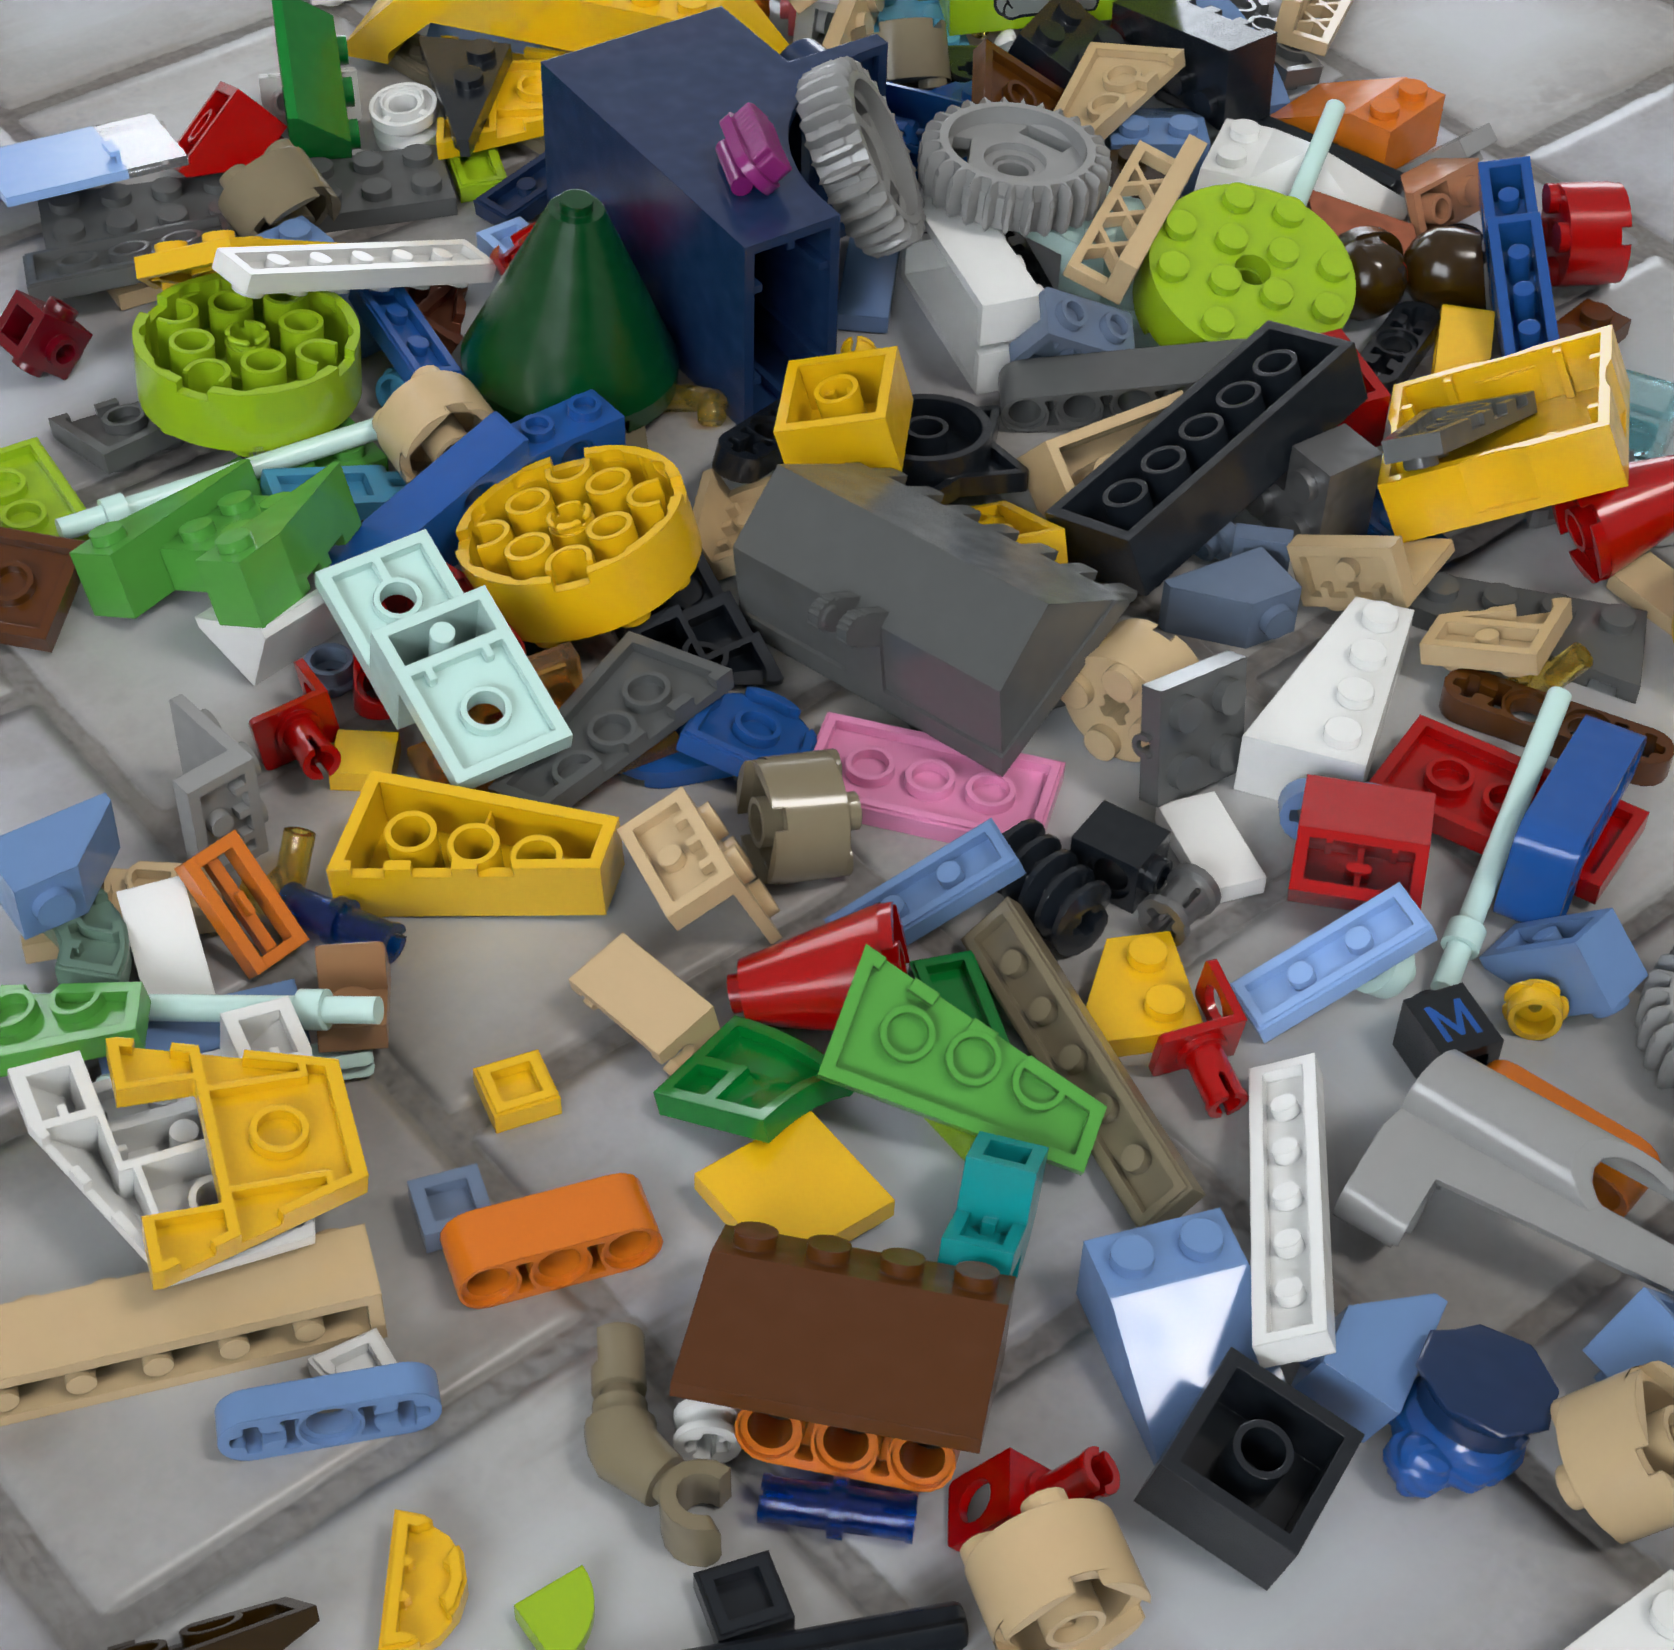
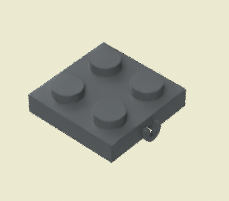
M1227 650L1142 684L1141 733L1132 738V748L1136 755L1140 757L1139 800L1155 807H1160L1236 773L1242 736L1244 734L1245 700L1247 696L1246 656ZM1141 741L1149 742L1150 745L1142 747Z

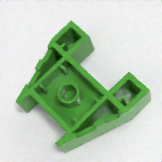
M242 459L119 521L107 522L95 527L88 534L90 539L69 552L95 616L136 619L175 590L208 593L219 625L265 628L267 624L310 591L311 587L307 577L312 571L315 574V572L329 567L332 563L328 554L329 550L334 545H346L362 526L340 462H332L291 492H279L268 496L262 495L250 459Z

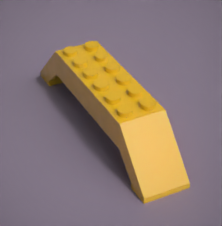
M377 0L346 40L348 56L389 64L404 42L429 23L574 52L722 6L777 53L781 54L789 45L754 0Z

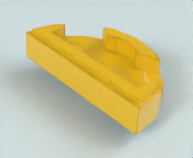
M394 1509L378 1650H433L444 1642L462 1618L469 1596L464 1553L459 1545L455 1546L447 1534L433 1526L431 1518L424 1514Z

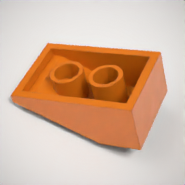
M1407 77L1320 83L1270 116L1314 134L1327 101L1330 99L1340 100L1344 103L1346 109L1333 143L1397 169L1436 146L1446 95L1428 87L1421 80Z

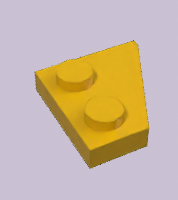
M1170 931L1106 939L1086 1008L1118 1057L1153 1053L1158 1037L1163 1033L1203 1023Z

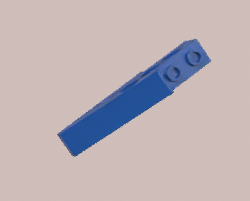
M1530 156L1478 162L1479 210L1489 278V297L1492 311H1495L1494 322L1501 356L1504 357L1532 346L1559 339L1541 213L1540 211L1538 212Z
M593 389L576 394L565 401L537 413L527 415L513 423L508 422L497 411L492 412L362 522V526L346 545H334L328 552L332 562L330 566L424 529L428 531L445 562L453 567L458 565L459 562L455 551L458 550L459 540L455 531L464 513L479 496L494 484L541 459L551 457L555 466L585 458L584 448L626 445L625 416Z

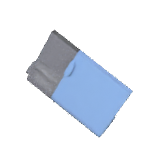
M151 113L0 147V201L3 200L7 207H13L189 165L188 156L170 136L165 123L162 120L157 121Z

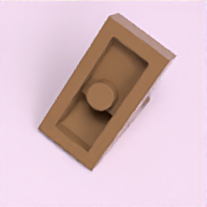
M373 941L316 946L315 959L319 989H329L333 996H380L384 1003V1017L380 1024H333L327 1031H317L319 1053L389 1048L391 969L384 943Z

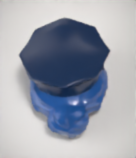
M1481 1324L1459 1329L1430 1330L1416 1363L1420 1375L1415 1378L1401 1413L1388 1423L1391 1426L1392 1437H1390L1389 1442L1383 1449V1462L1387 1467V1473L1396 1484L1397 1492L1405 1497L1425 1499L1449 1487L1472 1494L1486 1486H1495L1501 1480L1514 1473L1523 1463L1526 1445L1530 1441L1528 1435L1549 1430L1552 1419L1550 1407L1552 1402L1558 1398L1559 1389L1537 1351L1532 1345Z

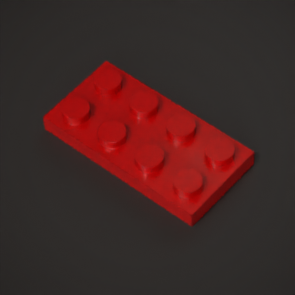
M1420 714L1369 782L1383 786L1436 793L1432 833L1479 854H1483L1521 757ZM1544 768L1532 801L1550 774V769ZM1620 800L1582 868L1574 896L1594 905L1597 903L1643 833L1650 812Z

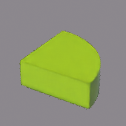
M583 1565L514 1604L515 1620L536 1650H585V1645L594 1624L595 1599L590 1577Z

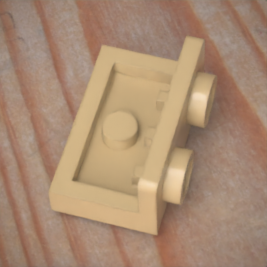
M713 468L703 471L697 496L695 497L693 513L701 535L702 552L718 581L736 575L733 545L772 475L730 490Z

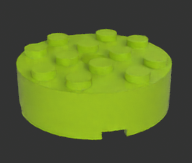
M1234 182L1201 188L1181 197L1175 202L1134 278L1133 305L1139 326L1144 335L1150 333L1159 346L1247 339L1268 320L1316 333H1324L1340 328L1343 330L1354 306L1356 280L1351 259L1342 241L1331 227L1315 212L1307 208L1300 199L1266 188Z
M212 273L188 279L157 294V305L148 313L139 312L132 327V342L138 400L148 418L167 435L198 446L233 451L238 456L252 457L261 454L263 451L274 450L332 431L353 413L360 401L362 394V366L359 320L352 307L335 292H308L306 296H293L287 293L265 294L263 298L254 299L236 293L232 289L230 282L220 274Z

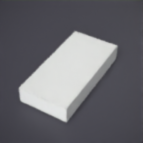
M1215 791L1173 800L1160 807H1156L1155 821L1157 825L1171 831L1169 845L1180 864L1191 863L1205 869L1219 886L1221 893L1220 903L1264 893L1267 877Z
M175 876L117 891L116 894L123 920L126 922L130 946L139 980L143 982L147 993L215 994L187 889L180 877Z

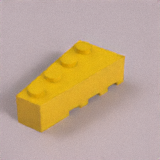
M371 769L327 866L326 873L338 917L606 915L625 862L622 839L616 830L620 827L619 817Z

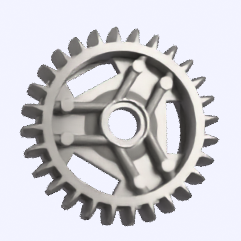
M845 56L834 60L831 59L811 68L812 70L803 73L798 81V90L795 97L799 104L796 110L802 119L799 127L804 132L807 141L804 145L810 152L813 161L811 165L815 167L820 179L819 185L823 186L828 196V204H832L834 209L841 214V222L845 225L847 236L852 237L856 247L862 249L865 254L878 259L912 246V244L921 240L926 228L924 224L926 215L923 211L925 202L920 195L922 187L915 175L917 169L912 164L909 155L910 150L906 147L902 137L903 132L899 130L896 124L895 113H891L887 106L886 96H881L877 82L871 80L868 70L862 68L861 63L851 57Z
M984 97L979 104H975L967 99L963 102L961 108L952 104L948 106L946 112L940 111L936 113L934 119L926 123L925 131L922 133V139L919 144L917 172L918 182L923 186V194L926 197H932V204L936 208L945 207L948 217L962 216L965 226L975 222L982 225L984 232L991 227L1002 230L1004 236L1007 231L1020 232L1024 238L1029 232H1038L1043 237H1046L1051 229L1063 234L1066 233L1069 226L1077 229L1082 227L1084 220L1090 221L1094 219L1096 212L1099 211L1106 198L1112 171V161L1110 160V149L1104 146V138L1101 135H1095L1094 128L1091 125L1081 126L1078 116L1067 118L1064 116L1061 108L1051 111L1045 109L1043 102L1038 106L1025 104L1024 98L1021 103L1008 102L1005 97L1000 102H991ZM967 156V162L964 161L962 158Z

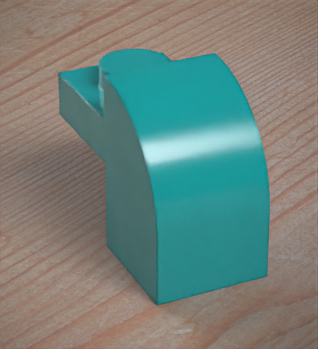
M979 1131L965 1158L957 1208L942 1235L938 1263L956 1266V1264L963 1261L984 1262L996 1267L1000 1274L1018 1278L1035 1220L1049 1147Z

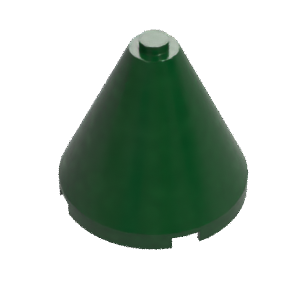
M569 189L549 201L470 325L461 344L460 369L463 371L464 376L473 383L494 412L497 411L510 423L565 401L576 394L593 389L625 416V422H627L626 429L628 432H632L647 425L661 415L676 394L679 355L675 342L603 203L585 190Z

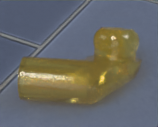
M677 384L674 398L664 412H698V422L702 426L718 427L726 420L725 409L729 407V403L725 394L720 390L691 384Z
M1574 642L1552 660H1547L1538 676H1507L1508 680L1547 693L1548 689L1554 686L1564 688L1593 666V658L1586 647L1578 642Z
M301 827L284 828L277 866L267 875L285 904L305 887L308 880L316 833L309 829ZM241 881L239 889L245 893L258 914H265L244 882Z

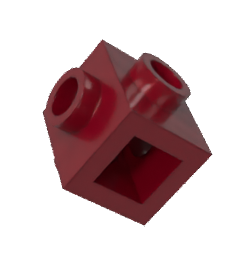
M17 289L0 317V346L13 356L12 362L17 367L37 378H41L43 373L46 372L66 380L77 361L81 358L93 334L75 320L79 312L66 302L54 296H49L48 300L44 302Z

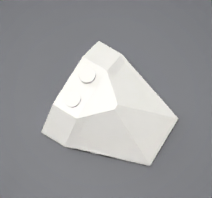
M1226 118L1200 167L1194 191L1214 185L1241 182L1289 196L1310 142L1275 128L1261 126L1253 120ZM1328 152L1313 190L1406 222L1408 212L1405 198Z
M289 996L220 1013V1049L202 1054L242 1058L244 1050L312 1056V1047ZM80 1050L7 1069L8 1079L28 1134L147 1264L142 1237L141 1216L218 1203L195 1097L191 1096L117 1108L111 1078L92 1083ZM315 1218L171 1286L315 1244Z

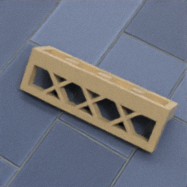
M1282 0L1274 31L1278 32L1277 43L1325 57L1354 0Z
M1189 134L1176 158H1173L1139 140L1062 275L1120 305L1173 205L1179 199L1208 143ZM1139 162L1166 176L1161 179L1146 180ZM1139 195L1145 209L1129 211L1122 197ZM1121 226L1128 241L1111 242L1104 228ZM1103 258L1111 273L1110 277L1108 278L1082 264V261Z

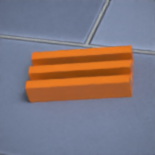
M236 830L226 834L174 868L248 979L258 976L310 940ZM225 854L283 940L278 945L275 943L256 915L255 908L245 893L238 888L219 860V855ZM201 867L205 869L209 877L212 879V881L214 882V884L216 885V887L218 888V890L220 891V893L222 894V896L224 897L232 911L235 913V915L237 916V918L239 919V921L241 922V924L243 925V927L245 928V930L247 931V933L249 934L257 948L262 953V956L259 955V953L257 952L249 938L246 936V934L244 933V931L242 930V928L240 927V925L238 924V922L236 921V919L234 918L226 904L223 902V900L221 899V897L219 896V894L217 893V891L215 890V888L213 887V885L211 884V882L209 881Z

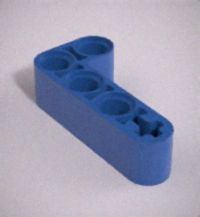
M1589 715L1584 716L1519 825L1495 899L1493 912L1520 923L1567 915L1582 868L1635 774L1644 751L1647 736Z

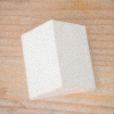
M313 571L307 577L311 587L310 591L267 624L265 628L219 625L213 606L195 616L199 628L254 686L305 655L311 648L324 643L341 632L315 586V574H313Z

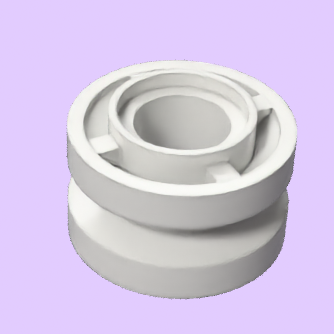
M403 82L387 86L372 97L369 103V113L374 125L373 131L376 144L381 151L404 149L413 144L436 145L437 117L440 116L437 97L431 88L419 83Z

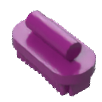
M748 102L735 114L729 112L719 121L725 139L717 143L715 150L733 194L744 196L752 190L754 185L763 194L769 196L780 187L779 181L792 170V167L782 149L774 125L755 104Z

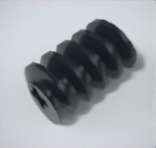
M1033 818L1021 821L1003 832L1002 835L1021 862L1026 874L996 893L1003 895L1004 899L1008 896L1018 902L1036 927L1040 936L1052 942L1059 954L1064 956L1078 955L1093 946L1107 925L1108 914L1105 909L1110 902L1112 894L1110 886L1101 880L1094 881L1093 870L1086 865H1078L1077 856L1070 850L1062 849L1061 842L1056 836L1049 833L1045 834L1044 825L1040 821Z

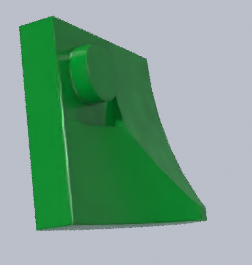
M734 1015L653 1093L660 1115L770 1143L785 1128L804 1114L829 1101L850 1097L854 1091L817 1078L825 1056L819 1050L776 1028Z

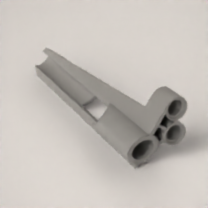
M1456 1049L1446 1051L1437 1057L1421 1073L1406 1095L1402 1107L1378 1131L1350 1176L1334 1207V1216L1390 1248L1393 1245L1398 1247L1404 1233L1407 1232L1411 1235L1415 1230L1435 1188L1441 1190L1444 1187L1674 1296V1245L1602 1206L1592 1183L1594 1168L1602 1162L1674 1201V1172L1633 1145Z

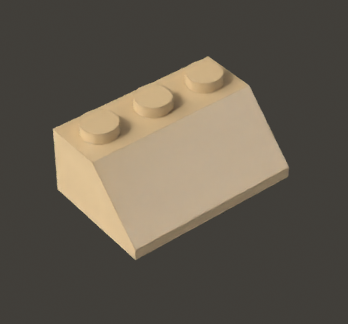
M1177 391L1044 441L1016 458L1029 470L1028 489L1037 511L1046 517L1045 512L1180 397L1183 391Z

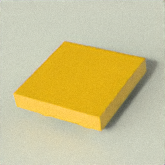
M809 1111L790 1124L770 1143L753 1140L694 1173V1189L727 1225L735 1226L738 1223L748 1221L761 1222L775 1227L779 1234L808 1239L814 1235L825 1234L838 1236L850 1242L894 1216L895 1199L812 1111Z

